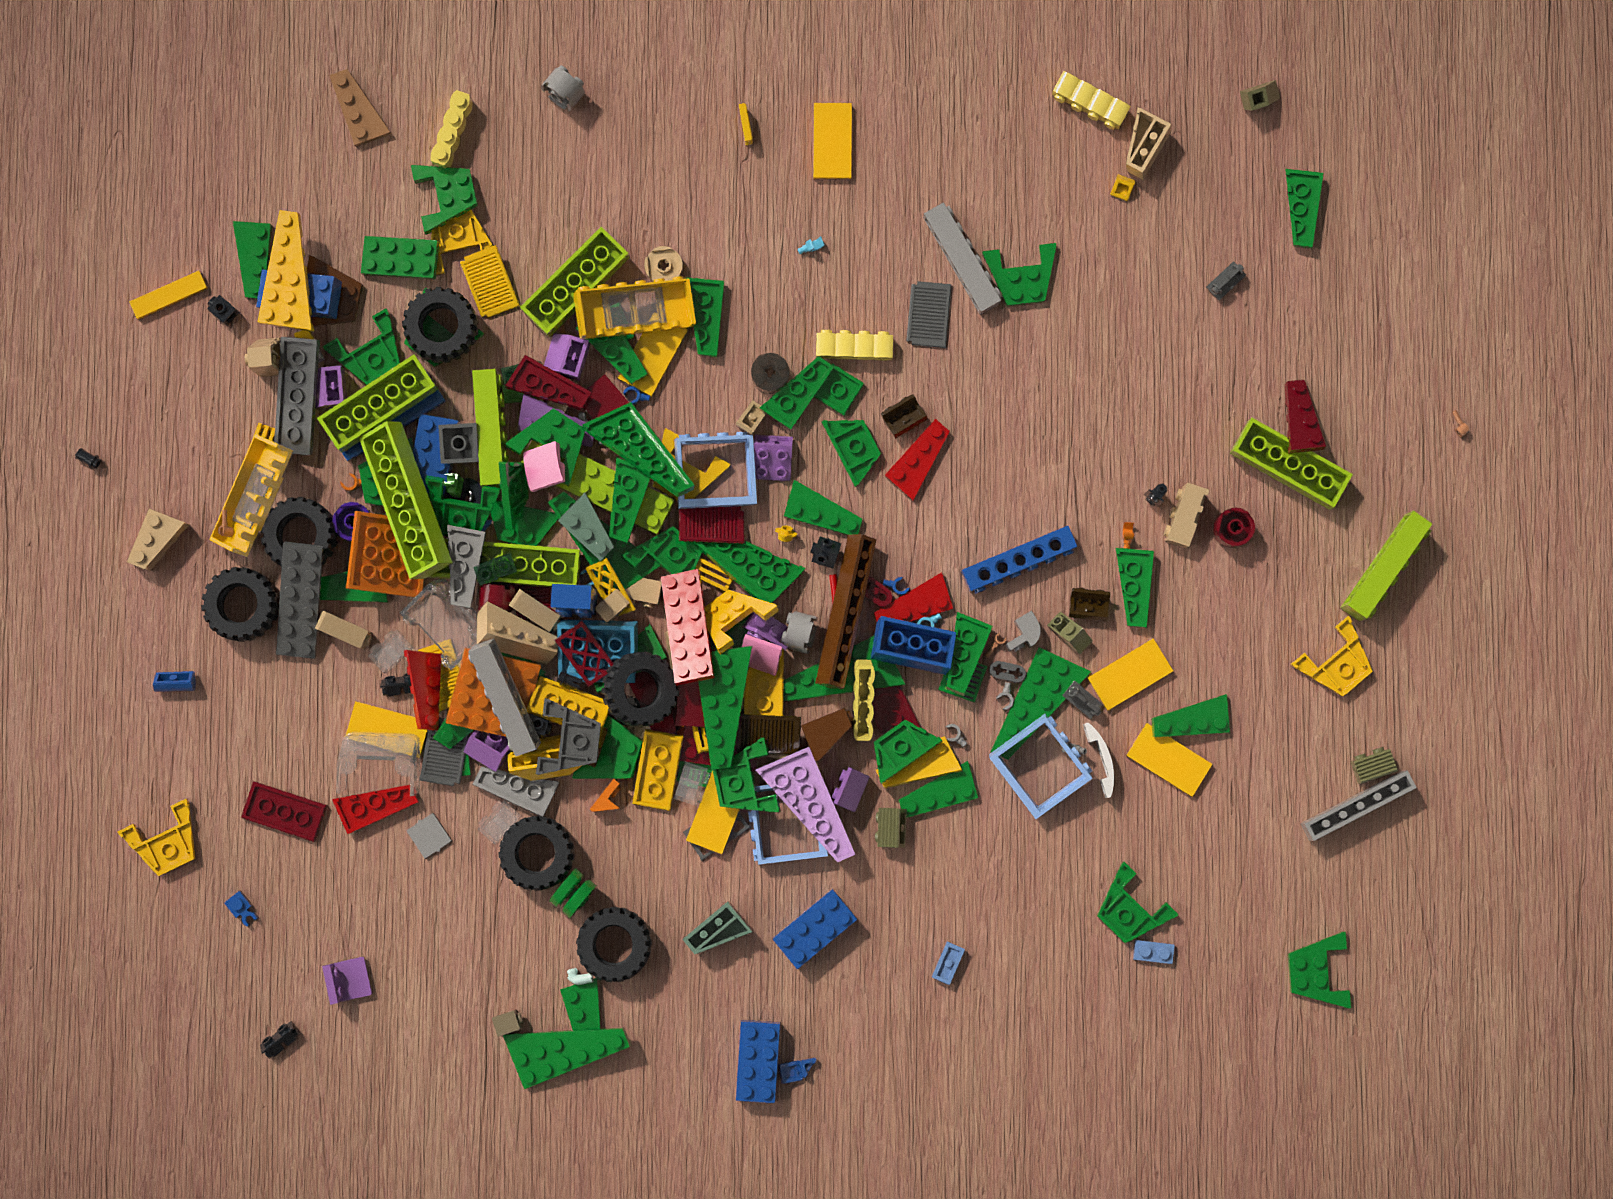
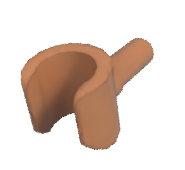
M1454 410L1452 413L1459 425L1455 432L1462 438L1469 431V427L1463 423L1457 410Z
M222 510V525L219 527L218 532L221 536L232 537L233 528L227 526V510Z
M1000 633L994 637V643L985 654L986 657L989 658L998 646L1006 642V638L1003 642L997 640Z

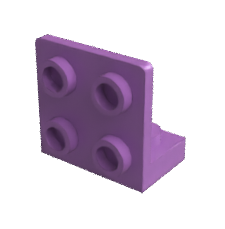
M755 435V479L790 481L793 437Z
M752 612L743 628L748 630L747 634L779 645L782 649L787 650L788 647L779 641L788 626L773 617L765 621Z
M364 957L322 966L330 1005L372 994Z

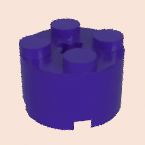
M357 502L342 504L334 513L332 519L336 533L349 542L352 541L353 526L350 522H353L355 511L371 513L369 509Z

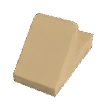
M752 400L736 422V425L750 435H753L766 413L759 409L761 407L760 404Z
M616 589L598 604L595 610L606 622L614 621L628 606L629 601Z

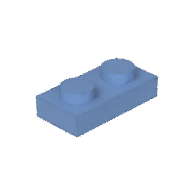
M1135 940L1134 960L1173 964L1174 944Z
M947 941L932 974V978L950 985L965 949Z

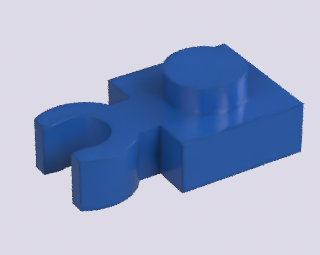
M241 890L224 902L235 918H238L240 915L242 916V922L245 926L250 925L247 921L248 916H252L254 920L258 919L256 913L249 911V908L253 905Z

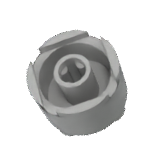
M562 65L555 68L541 85L542 91L545 92L547 90L550 94L548 98L564 110L568 107V111H571L585 94L582 87L584 85L583 81L578 77H572L569 71Z
M797 611L789 612L786 624H789L787 632H783L781 642L788 647L787 649L809 654L810 651L807 648H812L817 627L813 625L814 621L818 622V617Z

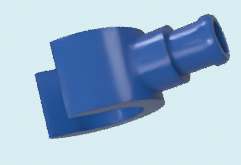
M633 386L627 387L623 392V395L629 391L637 393L636 399L631 402L633 405L639 401L650 400V395L640 393Z
M898 577L894 581L885 579L883 581L884 586L893 588V591L898 595H904L909 591V588L904 591L896 589V583L903 577Z

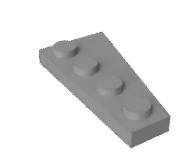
M447 525L448 549L452 564L449 565L451 605L471 608L486 532Z
M485 767L480 768L473 782V786L544 817L560 784L558 781L544 779L531 781L506 771L497 770L495 772Z

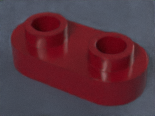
M869 576L868 583H870L871 587L866 589L864 596L879 607L889 605L892 601L891 591ZM884 594L886 600H879V595Z

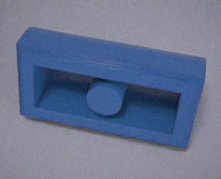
M194 671L156 672L153 681L155 692L194 691L196 687Z

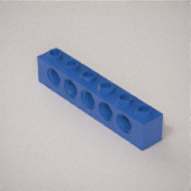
M1065 526L961 570L969 592L974 591L977 594L986 590L985 586L991 583L993 586L1004 582L1003 578L1010 576L1013 579L1020 576V571L1028 569L1029 572L1039 568V563L1045 561L1048 564L1057 560L1056 556L1058 555L1068 556L1074 553L1073 549L1077 547V544L1069 526ZM1052 541H1057L1060 544L1058 551L1050 548ZM1033 549H1040L1042 557L1035 558L1032 554ZM1022 556L1025 560L1024 565H1017L1015 557ZM999 563L1005 564L1007 572L1000 573L997 570V565ZM987 571L990 577L986 581L981 580L979 573Z

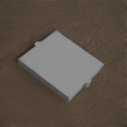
M434 813L423 820H418L417 824L406 830L425 859L436 851L439 852L443 846L452 841Z

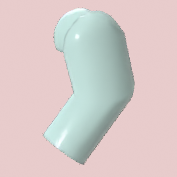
M576 968L567 971L568 980L575 985L593 982L592 974L580 975Z

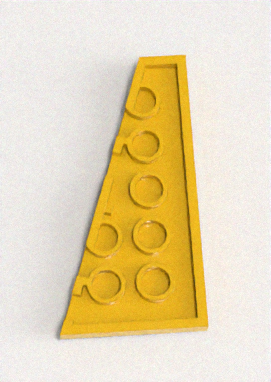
M279 210L257 322L265 325L314 331L311 321L312 310L309 304L310 293L307 268L304 262L305 251L302 245L301 216L297 212Z

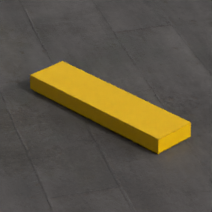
M196 271L131 300L129 303L136 318L139 320L208 289L201 272Z

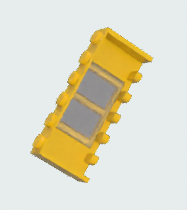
M678 276L669 281L659 278L650 283H646V280H640L631 285H628L627 282H621L611 287L608 284L598 285L597 288L592 289L589 286L579 287L573 296L580 339L693 327L696 324L690 279Z
M257 434L254 435L222 509L227 510V526L233 528L232 537H225L219 534L218 530L222 525L221 511L209 540L231 552L248 557L256 536L263 528L284 479L282 476L293 450Z

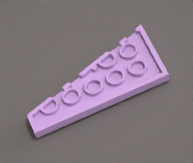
M809 747L756 769L759 775L837 862L855 855Z

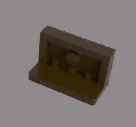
M914 394L904 397L900 402L886 408L881 413L885 425L895 439L928 420Z
M1072 588L1069 617L1107 621L1110 592L1101 589Z

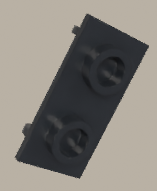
M1158 484L1153 490L1149 489L1144 493L1146 496L1145 500L1152 506L1157 505L1159 507L1164 502L1162 497L1167 492V486L1165 484Z
M408 673L401 677L388 676L381 680L380 688H382L383 696L401 695L400 688L402 687L405 694L411 693L410 686L412 685Z
M292 1021L281 1025L274 1035L268 1036L262 1041L260 1045L262 1054L265 1053L269 1059L271 1057L274 1058L284 1050V1047L281 1045L282 1042L289 1046L299 1038L300 1032L297 1028L293 1029Z

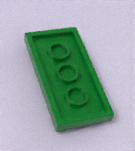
M365 236L360 273L373 276L436 279L440 242L438 240Z

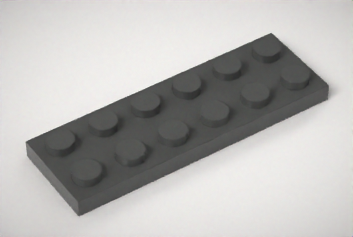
M281 337L274 442L293 450L292 454L312 455L320 340Z
M293 542L283 543L276 655L312 659L316 657L318 630L315 627L319 619L323 546Z

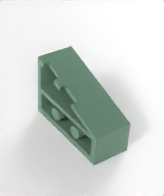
M727 901L682 940L694 954H698L751 933L753 930L730 902Z

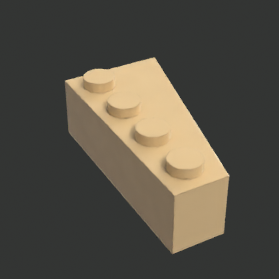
M488 601L477 613V644L494 638L500 652L543 664H548L557 654V643L555 642L557 636Z

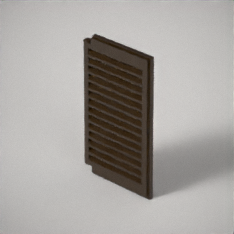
M740 714L735 748H738L737 753H740L744 748L751 746L763 737L766 738L769 754L791 755L796 753V750H800L801 717Z

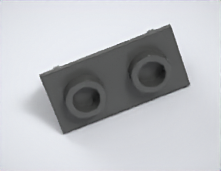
M1233 261L1206 288L1220 300L1246 276L1243 271L1244 267L1241 264L1237 265Z
M1073 681L1062 695L1090 719L1094 715H1100L1102 712L1100 708L1103 704L1076 681Z

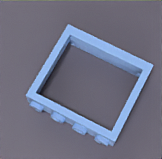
M727 432L717 433V436H710L709 433L698 434V437H690V434L679 435V438L674 440L675 460L682 469L681 446L745 443L748 496L685 499L684 495L678 497V509L756 505L753 435H748L747 432H736V435L729 436Z
M1046 714L989 754L990 760L1035 819L1092 779L1090 774L1092 769L1086 762L1084 764L1079 759L1081 755L1075 747L1071 748L1067 742L1070 740L1063 731L1059 733L1056 729V726H1058L1052 716L1048 718ZM1045 723L1081 771L1082 775L1037 806L1000 755Z
M769 785L755 786L756 792L773 790ZM756 810L748 811L749 822L754 824V830H751L752 842L756 841V849H753L754 861H758V865L828 856L827 850L818 841L819 851L764 858L759 813Z

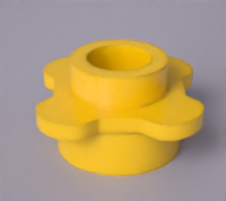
M784 525L781 528L775 529L780 541L791 542L793 537H797V533L790 526Z

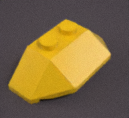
M561 735L545 737V739L540 738L541 744L536 750L516 757L514 752H510L507 755L509 773L531 781L571 775L581 766L540 775L536 774L538 757L558 759Z

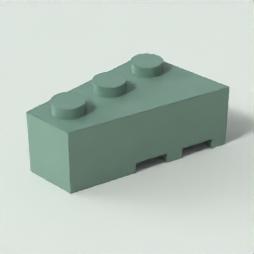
M585 493L558 520L600 561L614 547Z

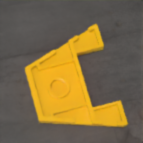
M472 210L458 218L454 217L447 221L444 226H438L432 230L431 240H438L440 242L436 275L445 273L441 254L479 245L480 250L493 246Z
M665 428L662 443L671 454L675 448L674 440L679 438V435ZM715 456L708 470L704 473L682 460L683 471L695 485L694 490L684 494L685 499H695L707 486L727 470L730 464ZM654 481V488L678 501V497Z
M727 590L705 606L708 632L719 654H722L734 645L732 638L725 634V632L749 614L754 612L766 621L779 611L775 604L731 590Z
M1349 616L1334 627L1347 643L1323 664L1317 667L1306 653H1303L1291 663L1292 667L1341 697L1346 695L1373 672Z
M188 799L170 806L178 825L146 841L142 840L135 824L117 831L158 876L195 859Z

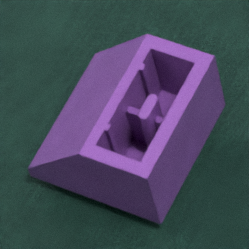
M554 333L544 366L562 376L580 381L590 342L575 336Z
M341 365L318 368L315 410L331 409L347 399L345 369Z
M848 767L847 771L843 769L839 781L842 782L840 788H835L831 797L834 799V804L855 812L870 776Z

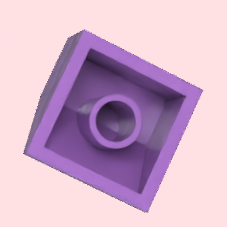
M475 730L469 737L463 752L496 772L505 762L511 750L508 746L507 737Z

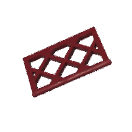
M582 620L555 639V642L588 687L608 674L607 670L600 669L601 659H605L610 666L614 664ZM582 627L587 637L576 636V630ZM562 639H572L570 649L564 646L561 642ZM575 639L586 641L584 651L574 650ZM589 642L594 643L599 650V654L588 652ZM573 653L584 655L582 665L577 664L572 657ZM587 656L598 658L596 668L585 666ZM585 670L596 671L595 678L589 680L584 673Z

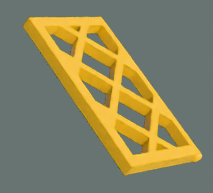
M607 558L585 568L603 600L616 590L613 587V582L617 584L622 595L629 601V608L626 607L619 616L636 610ZM603 565H606L610 573L603 570ZM592 569L598 572V578L595 576ZM603 575L609 578V584L602 581ZM602 586L608 589V595H606Z

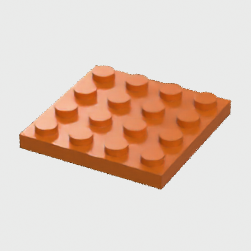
M355 511L346 588L422 598L424 579H409L387 515Z
M465 647L446 723L506 737V734H503L501 731L498 717L493 713L491 701L485 695V688L477 678V670L469 660L468 651L471 648ZM503 656L521 699L527 708L535 691L541 665Z

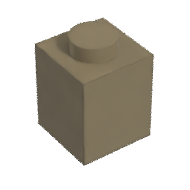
M516 1009L492 1018L498 1037L521 1029V1024L524 1023L521 1013H517Z

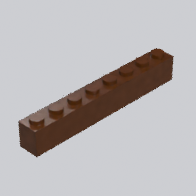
M852 534L847 537L816 684L828 688L844 689L877 539L863 534Z

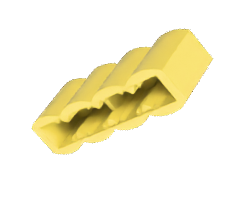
M1063 71L1052 92L1056 101L1069 103L1073 110L1086 112L1090 119L1094 121L1101 120L1107 128L1112 130L1115 128L1119 130L1131 107L1127 103L1114 98Z
M456 90L451 96L450 108L445 113L443 119L444 126L439 130L437 144L431 152V162L436 167L447 168L451 167L453 163V153L459 146L460 135L466 127V117H468L472 110V99L467 93Z
M821 330V333H817L816 358L819 356L822 359L889 361L893 359V335H889V332L885 331L878 332V335H872L870 331H859V334H851V331L841 330L840 333L835 334L832 333V330Z
M856 660L854 665L856 680L853 686L855 695L853 712L855 717L852 722V729L856 741H870L873 735L871 721L874 714L872 705L874 688L872 683L875 678V671L871 660Z

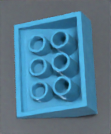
M562 619L557 625L558 637L577 625L581 620ZM582 620L612 662L622 658L623 655L637 652L638 621L606 622L605 620ZM582 627L576 630V636L587 637ZM562 639L561 642L564 646L570 649L572 639ZM575 639L574 650L584 651L586 641ZM589 642L588 652L599 654V650L594 643ZM558 646V676L561 671H567L568 674L582 679ZM573 653L572 657L577 664L582 665L584 655ZM587 656L585 666L596 668L598 658ZM601 659L600 669L607 670L610 665L605 659ZM585 670L584 673L589 680L595 678L596 671ZM636 672L630 674L625 683H635ZM603 677L596 682H602Z

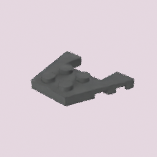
M544 698L543 716L563 718L558 759L538 757L536 774L540 775L597 762L601 723Z

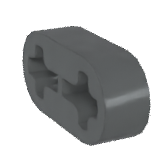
M996 661L989 668L992 677L1018 683L1026 676V671L1022 666ZM997 664H999L1001 669L1006 670V673L1000 672L999 675H996L993 667H997ZM1016 668H1018L1022 676L1014 679L1015 676L1008 674L1009 671H1016Z

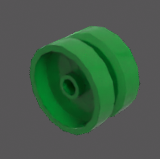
M577 868L566 878L549 900L555 907L561 906L567 900L568 902L563 907L562 913L568 918H571L585 905L597 887L591 880H586L579 887L578 885L583 880L584 874Z

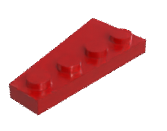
M937 419L928 426L885 474V477L912 501L950 432Z
M942 572L892 601L889 605L874 612L876 622L881 616L912 622L922 617H929L952 610L953 606Z
M404 650V656L407 657L408 662L407 673L410 675L412 685L410 690L415 702L413 707L417 729L438 731L442 654Z
M411 784L332 799L347 834H351L419 803Z

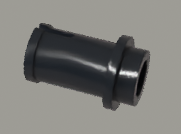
M82 448L75 454V459L85 463L90 469H97L101 463L98 455L94 456Z
M561 671L557 682L560 685L564 684L578 691L580 685L573 683V681L581 684L583 679L570 675L567 671Z

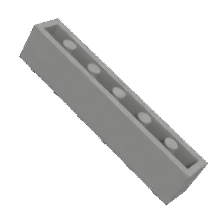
M943 202L925 212L923 219L978 313L981 315L1000 304L1001 293L997 287L994 288L992 286L990 274L982 269L981 265L983 263L980 257L974 255L971 250L973 246L970 240L964 238L962 226L959 222L956 223L954 221L952 209L950 206L946 207Z
M493 638L474 645L468 651L469 660L477 670V678L482 682L485 688V695L491 701L493 713L500 721L501 731L503 734H506L510 750L514 752L515 757L536 750L541 741L495 639Z
M1408 770L1401 771L1300 824L1308 840L1315 841L1417 787Z

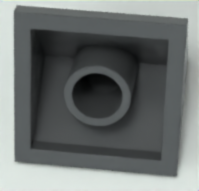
M477 423L438 425L441 464L479 462Z

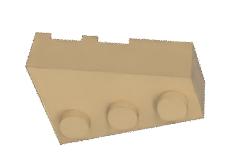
M1139 107L1126 161V171L1143 180L1172 129L1170 123Z
M281 339L256 340L247 348V354H245L246 366L260 377L279 375Z
M1186 483L1182 489H1178L1175 500H1178L1177 505L1171 509L1169 518H1172L1170 525H1166L1163 536H1166L1165 542L1186 549L1190 546L1200 512L1202 513L1203 510L1202 505L1205 496L1210 491L1209 489L1191 483Z
M149 509L127 562L151 571L165 555L169 547L178 540L181 533L190 525Z

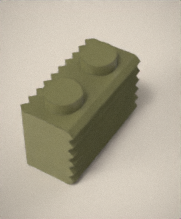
M1384 747L1372 750L1373 754L1366 756L1363 753L1354 756L1355 760L1351 761V765L1358 784L1398 771L1390 749L1384 750Z
M879 808V812L876 813L878 831L875 833V841L877 842V847L905 848L906 809Z

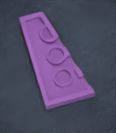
M524 394L517 430L523 431L553 408L541 400L538 401L532 398L531 395ZM558 408L555 409L580 426L586 423L576 417L565 414L564 411ZM585 432L582 445L592 447L594 437Z

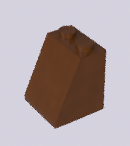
M842 708L801 725L815 762H818L851 728V722L854 720L850 711H845V708Z

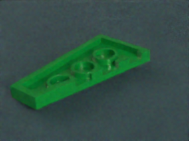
M233 221L244 295L246 299H257L262 270H268L272 225L269 223Z
M818 356L759 409L791 430L834 369V366Z
M1227 694L1151 718L1153 737L1230 733Z
M968 761L960 765L961 772L940 776L899 799L900 808L907 811L906 818L977 799L978 795Z

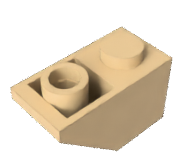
M642 578L625 591L633 604L637 601L642 602L644 607L654 608V605L659 606L662 583L661 581Z

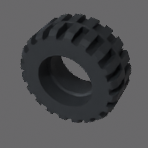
M436 287L435 290L428 288L425 289V293L420 294L419 292L415 295L416 299L414 301L410 300L408 303L409 308L404 311L405 320L402 321L404 336L412 349L422 356L423 359L432 360L434 363H440V361L450 363L452 359H460L463 353L467 354L470 351L469 347L471 345L474 346L476 342L475 336L478 335V318L469 301L459 292L456 293L453 289H443L442 287ZM441 308L451 310L458 319V329L454 336L444 342H433L428 339L423 331V323L428 314Z
M304 497L287 498L285 502L280 501L276 503L277 507L270 509V514L266 518L264 527L260 532L263 534L261 542L265 546L266 554L271 557L273 562L282 567L284 528L292 519L306 517L316 526L317 536L313 545L323 546L322 565L327 562L326 559L332 557L334 553L332 550L334 547H337L338 543L336 541L338 534L334 530L332 514L316 501Z
M232 567L231 570L225 569L220 571V575L212 577V583H207L205 587L207 589L206 594H202L204 605H201V610L205 613L203 617L209 623L212 631L229 640L244 642L255 640L256 637H262L265 635L266 630H270L273 627L272 622L273 620L276 621L278 617L276 612L279 610V604L277 603L279 596L274 590L275 586L269 582L266 576L249 568ZM236 587H247L257 597V609L254 615L246 622H234L226 616L224 611L225 598Z
M635 652L623 655L622 658L616 659L613 662V666H609L606 671L608 673L607 676L603 677L602 682L605 684L604 688H602V694L605 695V699H603L604 704L608 705V711L611 715L616 716L615 719L630 726H652L655 723H660L665 716L668 717L672 713L671 708L676 706L677 702L675 699L676 696L679 697L680 691H677L673 669L669 667L670 663L662 660L661 656L648 652ZM636 671L649 673L654 678L657 688L653 702L643 708L632 706L627 701L624 693L627 678Z
M542 816L523 818L511 825L510 829L503 835L504 838L499 845L500 866L505 871L506 877L511 879L516 886L526 890L539 891L559 884L571 870L575 857L574 843H572L571 835L565 830V827L554 819ZM532 835L545 836L552 842L555 849L553 863L547 869L539 872L528 870L519 859L521 843Z
M610 907L597 911L587 918L578 932L579 935L576 941L577 956L579 955L580 963L587 969L586 971L598 980L612 983L630 979L641 971L651 954V933L645 921L635 912L623 907ZM610 926H618L630 934L633 943L632 951L624 961L610 963L602 959L598 954L596 940L603 929Z

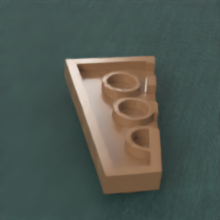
M348 69L329 75L355 147L391 134Z

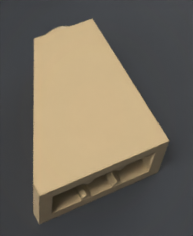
M519 589L509 606L550 633L553 630L557 631V625L562 617Z
M325 611L322 612L315 627L317 630L363 650L365 646H369L372 640V636H370L372 632Z

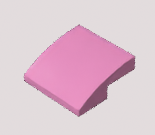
M555 441L523 452L525 472L530 491L535 492L565 482V464L560 462L559 443Z
M745 634L742 647L753 646L749 667L776 676L779 660L782 655V647Z

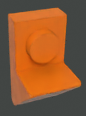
M613 779L590 810L597 812L621 809L609 799L611 796L615 798L619 793L621 783Z

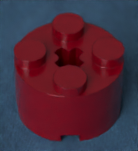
M1237 507L1225 510L1216 518L1213 525L1216 541L1228 548H1237L1246 544L1255 532V522L1249 512ZM1233 524H1235V528H1238L1235 532L1230 528Z
M478 582L476 595L477 610H480L488 601L507 612H511L514 608L509 606V604L516 595V586Z

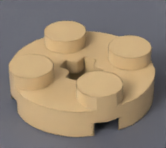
M660 246L654 248L645 259L644 267L647 276L652 282L659 278L669 281L681 275L683 263L680 255L675 250L667 246ZM661 261L669 264V267L664 271L662 268H658V265L662 263Z

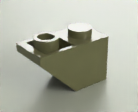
M1276 80L1240 91L1244 110L1253 111L1268 106L1280 99Z
M1059 612L1047 625L1069 647L1079 654L1093 641L1081 626L1062 612Z

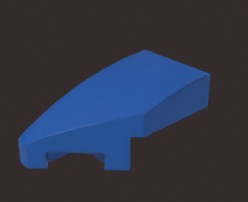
M816 1058L778 1064L781 1084L800 1081L806 1078L808 1071L815 1064Z

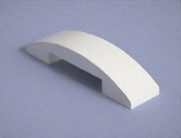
M1085 723L1083 728L1088 743L1096 741L1107 776L1100 779L1105 798H1109L1112 795L1114 786L1112 759L1098 731L1091 724Z

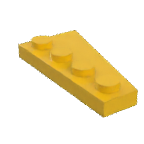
M944 736L941 737L943 742L882 785L884 788H889L912 781H921L930 777L961 772L962 769Z

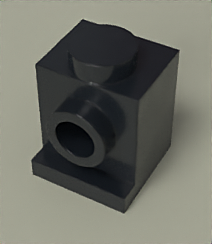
M221 295L218 297L213 296L208 302L209 307L207 310L226 326L240 313ZM223 305V309L218 311L217 309Z

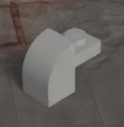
M1031 610L1014 621L1021 635L1006 644L1009 651L1014 649L1016 652L1025 647V641L1029 648L1038 641L1040 624Z

